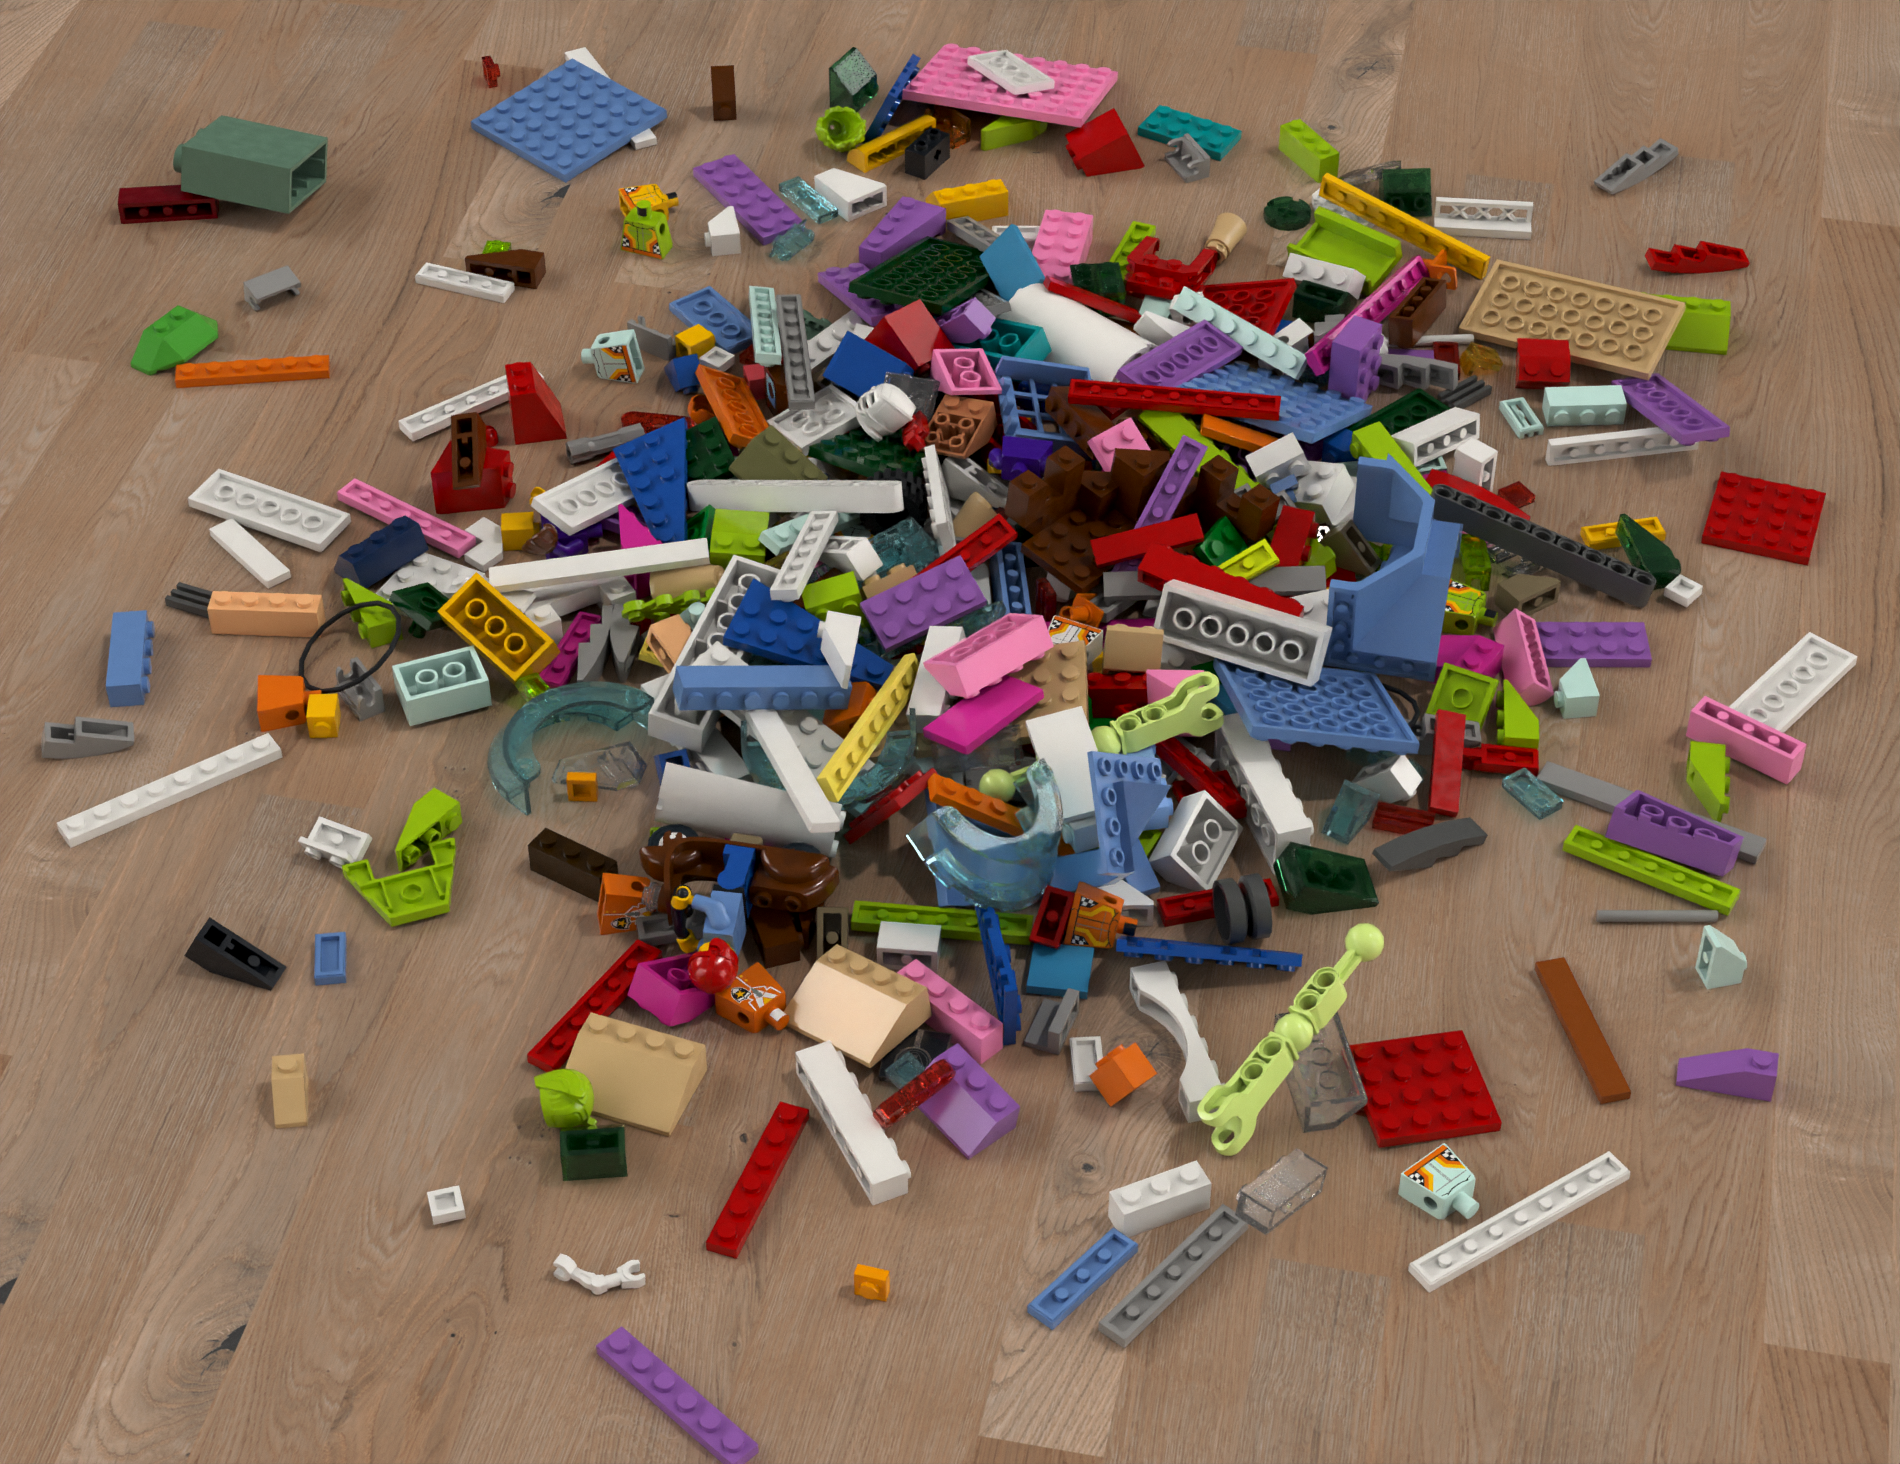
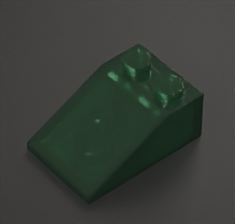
M1290 842L1273 864L1282 897L1288 910L1313 915L1376 907L1379 904L1365 859Z

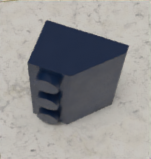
M406 515L396 518L390 525L373 532L370 537L359 544L350 546L347 551L339 555L334 567L335 573L342 578L350 579L364 588L370 587L429 550L419 523Z

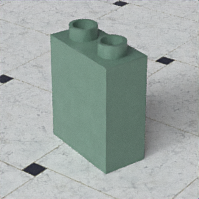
M221 115L204 129L200 128L196 135L185 144L178 145L174 153L173 167L175 172L181 173V191L290 214L326 183L328 137Z

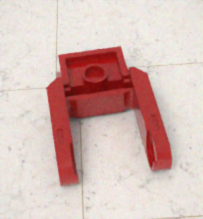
M1146 236L1127 256L1129 264L1126 266L1128 271L1125 275V280L1127 281L1126 290L1172 300L1174 295H1178L1184 286L1198 292L1201 286L1213 274L1217 264L1218 252L1217 250L1204 248L1190 265H1184L1180 260L1159 259L1155 254L1156 251H1159L1160 239Z

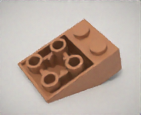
M945 394L928 424L930 435L924 439L925 445L935 444L937 454L966 459L989 442L998 425L994 402Z

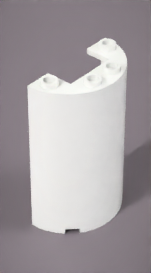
M1041 283L1031 284L1023 289H1018L1009 300L1011 311L998 315L999 319L1043 327L1052 350L1043 361L1089 368L1091 379L1094 381L1119 383L1120 381L1115 378L1118 369L1158 347L1154 343L1084 305L1048 291L1044 284ZM1035 382L1036 390L1045 395L1049 394L1050 384Z
M666 762L654 821L669 825L681 824L690 827L694 831L728 839L734 833L759 836L763 839L764 846L781 848L790 843H806L813 845L821 854L826 855L828 858H835L839 841L834 840L835 832L810 833L787 791ZM829 801L841 822L840 829H842L846 811L841 810L842 804Z

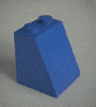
M847 331L822 376L843 393L859 400L873 386L888 383L889 374L913 378L915 371L902 360Z

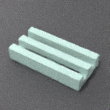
M1524 397L1499 402V410L1519 439L1524 438L1525 434L1528 437H1532L1534 432L1538 435H1543L1544 427ZM1524 417L1527 418V420L1529 421V423L1531 424V426H1529V424L1527 423V421L1525 420Z

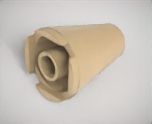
M976 491L968 497L953 519L955 537H968L998 515L992 509V505Z
M706 564L650 572L649 584L652 599L662 594H671L673 599L688 590H699L700 598L706 597L705 591L717 587L725 570L720 565Z

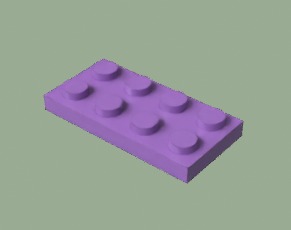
M961 555L860 602V608L885 653L927 634L930 626H944L987 605L986 598Z
M1536 622L1547 667H1572L1580 658H1586L1589 667L1651 666L1652 658L1644 622Z

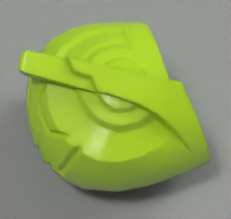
M564 1068L534 1076L535 1086L540 1091L543 1116L548 1127L570 1128L577 1125H585L594 1128L596 1126V1119L590 1117L594 1106V1091L591 1082L583 1073L574 1069Z

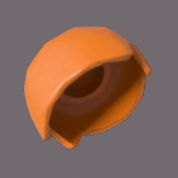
M697 394L691 397L688 404V413L697 425L716 416L706 395Z

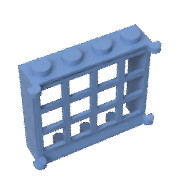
M1002 356L994 373L1002 388V394H997L1005 436L1053 441V453L1066 445L1083 457L1085 461H1091L1094 470L1097 460H1092L1060 425V433L1044 431L1042 419L1055 420L1048 413H1040L1038 401L1045 402L1048 395L1037 394L1035 382L1050 384L1051 386H1070L1071 379L1093 380L1091 379L1089 368ZM1012 379L1028 381L1030 393L1014 391ZM1015 398L1031 400L1033 411L1018 410ZM1019 416L1035 418L1037 430L1021 428Z

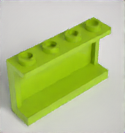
M1321 206L1314 211L1315 223L1298 244L1289 243L1287 246L1288 257L1290 253L1357 270L1366 276L1361 293L1366 296H1370L1380 286L1403 257L1401 241Z

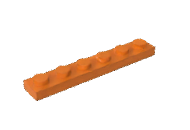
M312 355L228 362L212 361L197 364L185 363L176 365L175 383L176 388L325 379L330 378L329 355Z
M933 773L927 780L931 802L1061 856L1075 854L1070 843L1066 844L1061 833L1062 826L1046 818L1033 815L1022 808L1009 805L998 798L983 794L974 788L966 787L950 778Z

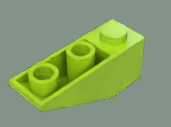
M343 579L344 590L340 593L345 607L377 600L393 605L390 601L350 579ZM372 606L350 612L353 623L358 622L361 638L367 639L371 648L392 642L396 633V618L389 609ZM401 628V635H400V637H399V640H402V639H403L402 628Z
M1504 679L1502 691H1497L1496 707L1501 708V710H1497L1496 727H1501V729L1497 730L1496 744L1535 748L1538 750L1539 719L1511 683Z
M1691 741L1687 757L1686 782L1711 818L1721 822L1723 813L1728 814L1730 796H1725V794H1728L1730 787V777L1725 776V774H1729L1730 757L1725 756L1726 745Z
M433 788L414 803L395 849L398 870L400 872H403L411 864L416 863L422 855L429 851V843L441 841L462 824L459 801Z

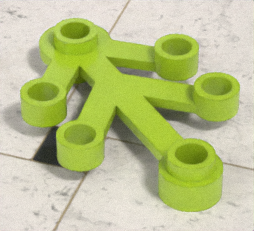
M716 587L706 590V597L700 598L699 590H688L673 599L671 594H662L646 603L644 600H632L623 604L622 617L628 619L629 622H638L648 618L654 619L656 623L669 618L670 613L680 615L692 603L701 602L706 605Z

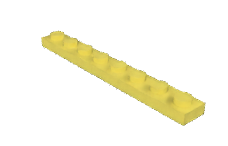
M915 653L905 654L817 777L816 780L828 801L839 802L911 698L919 668V662Z

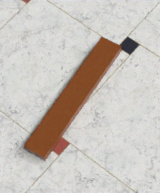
M1565 957L1536 962L1534 970L1599 1103L1605 1104L1630 1099L1631 1090Z

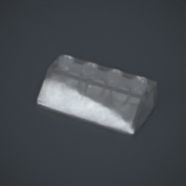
M1338 1012L1335 1013L1324 1028L1319 1030L1320 1032L1317 1035L1313 1034L1309 1047L1301 1052H1297L1299 1059L1294 1061L1292 1070L1286 1076V1082L1303 1133L1334 1129L1368 1103V1098ZM1290 1013L1275 1014L1274 1027L1280 1018Z

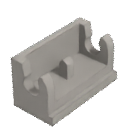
M1188 133L1167 143L1169 147L1177 145V148L1174 151L1165 153L1164 159L1186 183L1209 177L1210 156Z
M287 265L243 282L244 299L257 311L260 310L258 304L261 303V300L278 295L281 292L290 290L295 296L299 295L300 292L297 288L301 287V282Z
M638 315V324L633 319L627 322L628 330L634 329L639 349L667 361L676 356L675 335L679 334V331L674 330V338H672L669 334L664 335L655 329L647 328L645 318L641 315Z
M358 657L350 659L349 666L351 670L346 675H343L344 672L340 666L337 667V685L335 687H340L358 679L368 671ZM372 675L360 684L338 692L359 721L385 712L382 688Z

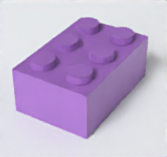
M1354 315L1332 341L1328 390L1339 391L1342 393L1341 397L1346 399L1358 397L1366 402L1371 391L1377 389L1380 381L1377 373L1382 361V357L1379 354L1384 341V336L1381 335L1382 324Z

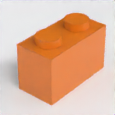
M1135 1042L1126 1049L1121 1044L1095 1063L1098 1069L1089 1077L1111 1107L1155 1076L1157 1072Z

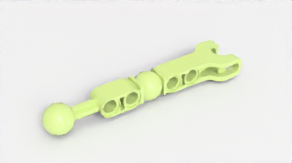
M1200 672L1189 676L1176 686L1171 695L1118 717L1116 721H1110V727H1095L1091 730L1098 752L1115 754L1121 752V754L1126 755L1182 733L1204 736L1219 729L1224 723L1223 712L1215 704L1207 703L1219 694L1218 677L1211 672ZM1037 757V763L1012 773H1008L1000 768L989 770L982 776L979 782V792L1007 803L1012 799L1017 787L1039 778L1042 783L1046 784Z
M1360 923L1349 929L1345 937V948L1347 951L1334 968L1323 967L1318 969L1296 995L1294 1005L1289 1006L1290 1014H1286L1277 1021L1274 1032L1270 1031L1268 1036L1259 1042L1226 1084L1212 1087L1197 1107V1112L1203 1123L1216 1127L1211 1139L1219 1154L1225 1156L1235 1155L1250 1140L1256 1127L1258 1113L1292 1070L1294 1061L1299 1059L1297 1052H1301L1309 1047L1313 1034L1317 1035L1320 1032L1319 1030L1328 1024L1347 998V992L1343 985L1360 962H1369L1380 956L1384 948V936L1376 926L1369 923ZM1212 1109H1218L1214 1113H1209ZM1233 1132L1234 1138L1228 1143H1223Z

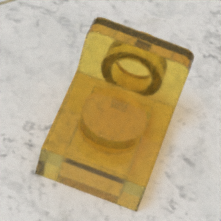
M1473 342L1469 344L1459 359V364L1466 376H1471L1477 366L1483 370L1490 369L1497 372L1503 366V362L1496 349Z

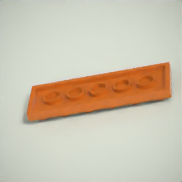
M701 364L698 365L695 374L729 444L739 449L746 447L755 436L768 428L769 425L745 379Z

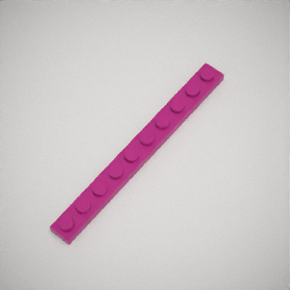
M1420 255L1412 257L1304 354L1315 376L1324 374L1330 368L1332 341L1354 315L1380 323L1404 300L1422 277H1430Z

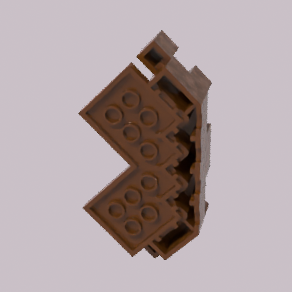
M1065 445L1047 457L1043 480L1030 470L1009 482L1004 514L1034 535L1022 544L1021 552L1075 593H1087L1103 581V572H1111L1115 566L1114 564L1097 569L1090 540L1135 528L1170 461L1169 451L1115 448L1111 472L1084 470L1085 459ZM1218 454L1200 467L1199 477L1192 478L1171 519L1197 513L1203 535H1205L1218 519L1226 516L1243 540L1249 537L1256 542L1273 530L1280 497L1260 483L1242 495V497H1239L1234 493L1239 468ZM1198 543L1173 549L1183 555H1192L1201 562L1192 550Z

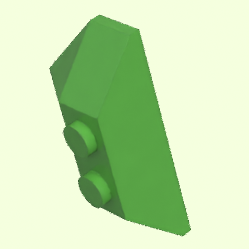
M177 305L143 331L130 363L131 367L147 375H153L158 370L170 369L187 362L218 338V323L212 318Z

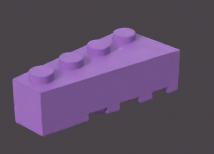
M903 196L859 246V263L864 264L871 270L926 236L943 235L946 233V208Z
M1636 790L1615 806L1605 835L1606 838L1704 870L1711 875L1722 877L1734 868L1744 837L1639 790Z

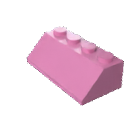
M1009 613L928 659L923 664L927 671L950 695L969 699L980 694V689L985 686H992L1001 682V677L1020 671L1026 662L1042 658L1045 655L1044 652L1054 647L1043 615Z

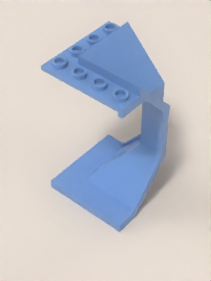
M1389 453L1387 460L1359 456L1353 516L1354 524L1367 541L1412 547L1413 550L1362 581L1348 582L1331 579L1326 625L1333 628L1323 665L1434 682L1454 558L1459 557L1463 524L1433 520L1435 500Z
M1097 751L1087 752L1099 849L1060 857L1040 846L931 802L929 790L925 789L938 906L945 908L974 906L973 880L978 879L986 880L988 890H993L996 904L1042 899L1047 885L1070 892H1076L1079 881L1097 888L1113 885L1135 872L1132 847L1172 786L1161 784L1162 770L1158 763V758Z

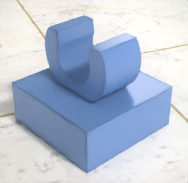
M1294 474L1269 485L1271 492L1274 494L1285 490L1293 503L1297 502L1293 489L1298 488L1299 483Z

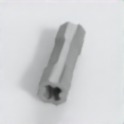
M641 423L620 428L612 433L568 441L565 443L567 457L571 464H575L612 452L613 448L645 435L644 428L641 426Z

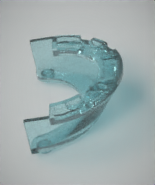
M602 681L572 683L546 690L524 704L503 725L492 740L487 764L494 787L503 798L528 816L531 814L530 782L535 780L541 773L540 763L532 751V742L537 731L555 723L570 721V716H586L587 721L606 725L615 731H618L634 720L648 730V713L654 704V697L638 688Z
M909 708L910 730L887 732L886 743L882 752L877 757L878 762L868 771L866 769L860 771L839 802H836L842 804L841 810L852 809L880 798L896 787L907 775L918 751L919 738L915 708ZM747 720L741 721V750L748 772L758 784L786 791L759 741L750 742Z
M1044 758L1030 765L1027 771L1013 782L1028 805L1015 814L1023 828V835L1006 838L989 834L973 825L957 809L951 806H944L933 811L906 835L933 875L946 888L951 889L954 887L965 895V901L985 910L988 907L1001 909L1002 913L1016 912L1035 904L1043 897L1047 885H1051L1063 827V805L1053 770L1048 766Z

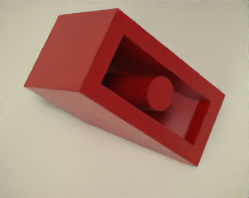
M1047 885L1029 937L1030 942L1058 950L1066 936L1075 893Z

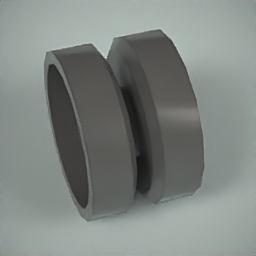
M1259 873L1240 876L1238 883L1233 878L1215 880L1212 887L1213 910L1217 928L1223 942L1226 945L1242 943L1246 935L1251 940L1269 938L1272 933V911L1265 883Z

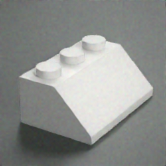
M1206 790L1182 797L1169 821L1168 828L1163 832L1149 858L1150 865L1167 882L1194 891L1212 889L1213 883L1217 880L1243 827Z

